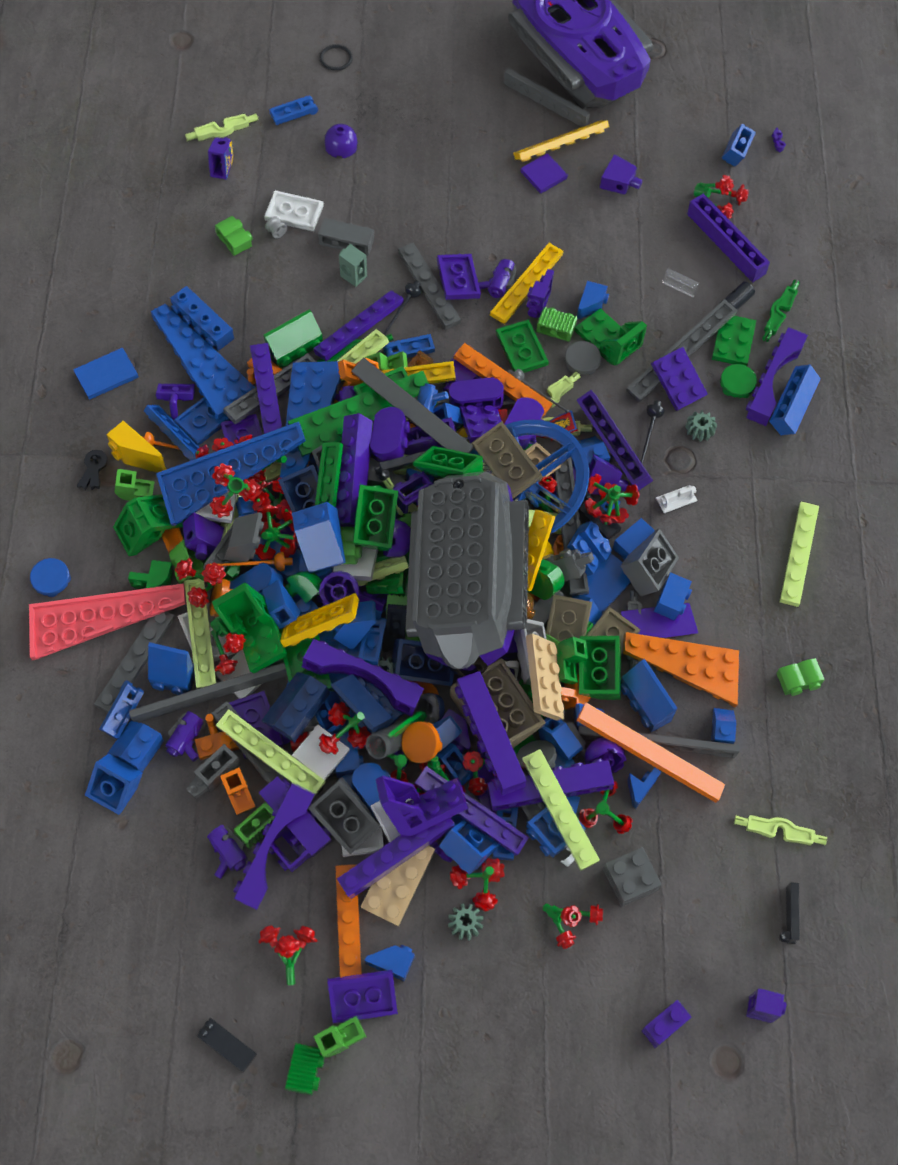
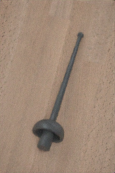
M511 369L508 371L509 374L565 410L566 413H569V409H565L524 380V372L521 369H517L515 372Z

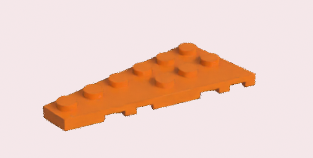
M628 632L624 634V654L638 661L645 659L648 664L657 667V670L665 671L673 675V678L700 691L704 690L712 694V697L718 700L722 699L733 707L738 705L739 650Z

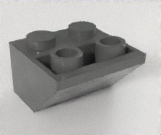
M258 512L234 519L225 550V560L237 563L248 562L249 558L253 559L255 550L258 548L261 540L259 533H261L264 522L261 521L262 513Z

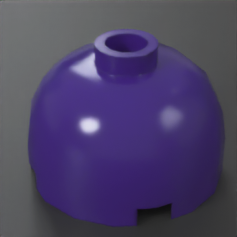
M336 124L331 126L326 132L324 139L325 150L329 155L336 158L337 156L347 158L356 152L357 136L350 126Z
M395 519L392 548L383 551V554L386 555L385 557L400 558L410 551L411 528L406 522Z
M335 571L327 575L319 588V595L324 605L356 593L357 597L359 595V586L355 577L344 571Z
M600 737L591 742L586 748L585 764H591V761L596 759L609 760L613 774L624 767L626 756L622 747L606 738Z

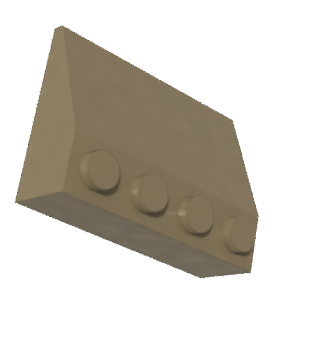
M503 659L480 670L513 748L545 725L541 715L534 712L533 703ZM456 683L451 686L450 697L470 726L472 722L469 716H465L462 709L464 703L461 698L458 699L455 692Z

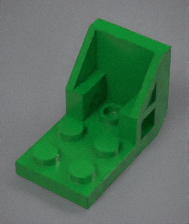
M600 308L577 325L575 332L586 342L594 344L607 362L617 366L643 345L647 325L643 321L626 322L620 326Z
M159 494L136 497L127 502L113 528L128 556H135L158 541L165 530L183 527L185 520L175 526L171 525L163 495Z
M246 582L212 601L214 609L232 634L244 635L246 641L243 645V651L250 672L255 674L287 655L286 649L280 642L281 634L279 628L268 612L264 596Z

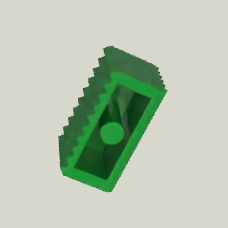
M295 1043L285 1086L287 1091L310 1096L313 1095V1090L318 1091L320 1077H317L318 1068H323L325 1060L319 1048Z

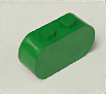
M542 559L533 589L527 592L542 600L551 598L564 586V576L561 569Z

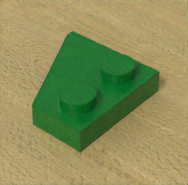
M405 571L387 575L381 580L375 579L366 584L367 593H405Z

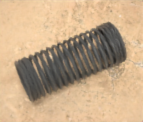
M407 719L369 735L366 740L368 753L375 759H382L401 750L403 732L396 738L392 737V739L386 735Z

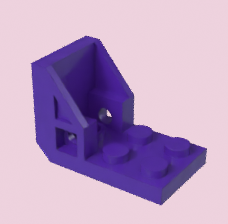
M386 776L375 779L380 804L401 835L413 836L468 809L458 778L447 781L443 785L429 790L422 795H419L411 783Z

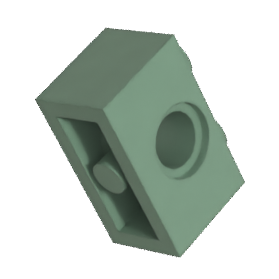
M351 244L342 249L339 253L340 276L357 287L367 277L366 254Z

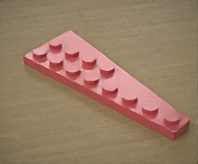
M183 583L29 604L30 658L36 660L183 606L186 604L185 585Z

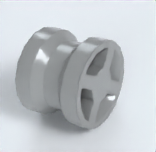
M274 216L267 221L265 229L268 232H272V236L278 239L285 234L287 226L277 216Z

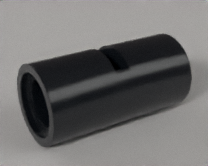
M744 281L724 299L738 310L755 295V289L750 283Z

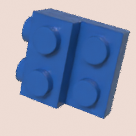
M592 521L580 525L567 545L568 549H578L581 554L592 552L594 560L586 564L585 573L587 576L593 575L599 564L606 561L612 551L609 540L601 535L598 525Z
M547 807L527 822V835L532 840H538L541 844L540 850L545 856L550 855L554 858L567 847ZM580 822V824H581L583 830L585 831L586 828H585L584 825Z

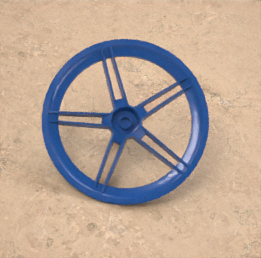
M521 420L506 424L505 426L519 444V436L540 435L551 438L563 445L562 448L535 465L538 470L548 465L540 471L543 477L571 456L573 458L576 469V482L568 503H565L539 485V480L513 498V501L515 499L520 501L525 500L527 496L534 507H538V504L543 502L559 512L550 534H552L574 516L584 500L589 484V464L586 454L579 441L568 430L557 424L543 420ZM475 448L470 452V454L479 455ZM542 491L543 493L551 497L553 500L561 504L564 508L560 509L556 505L552 504L548 500L538 495V493Z

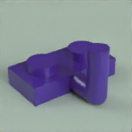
M158 384L156 398L157 400L169 401L171 418L173 420L178 417L177 400H193L195 384Z

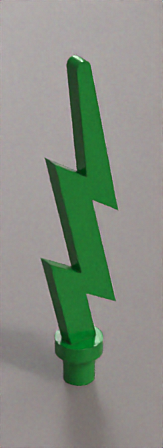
M424 711L416 712L412 718H408L387 736L389 738L393 736L396 738L410 724L424 722L427 714Z

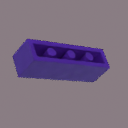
M277 776L258 793L274 810L276 805H281L284 797L281 795L286 785H291L285 778L281 780ZM309 810L286 826L311 856L314 857L332 842L329 837L332 834L324 825L320 827L316 822L318 818Z

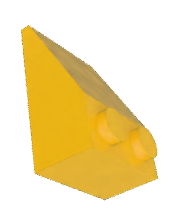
M125 421L119 423L106 434L109 440L108 445L112 449L111 454L116 460H122L127 465L157 473L166 470L162 454Z

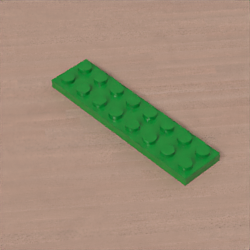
M424 371L394 381L413 398L418 396L420 386H424L425 383L429 384ZM372 389L289 420L287 424L291 425L296 422L301 424L306 441L297 447L303 457L311 454L313 450L323 443L342 442L344 416L360 413L373 421V430L375 414L383 408L393 406Z

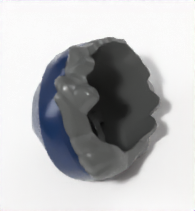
M423 694L413 715L418 711H424L427 714L424 722L432 724L438 722L445 715L444 701L438 694Z

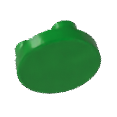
M730 365L724 369L720 378L722 392L726 396L748 398L756 387L757 377L753 370L745 365Z

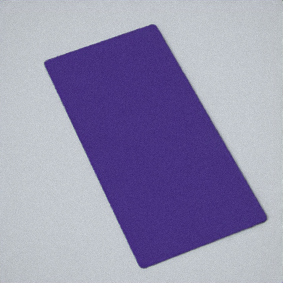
M683 603L686 605V608L682 615L677 616L675 621L653 612L655 607L641 609V614L638 609L621 611V615L641 629L638 633L641 635L668 638L698 634L690 603Z

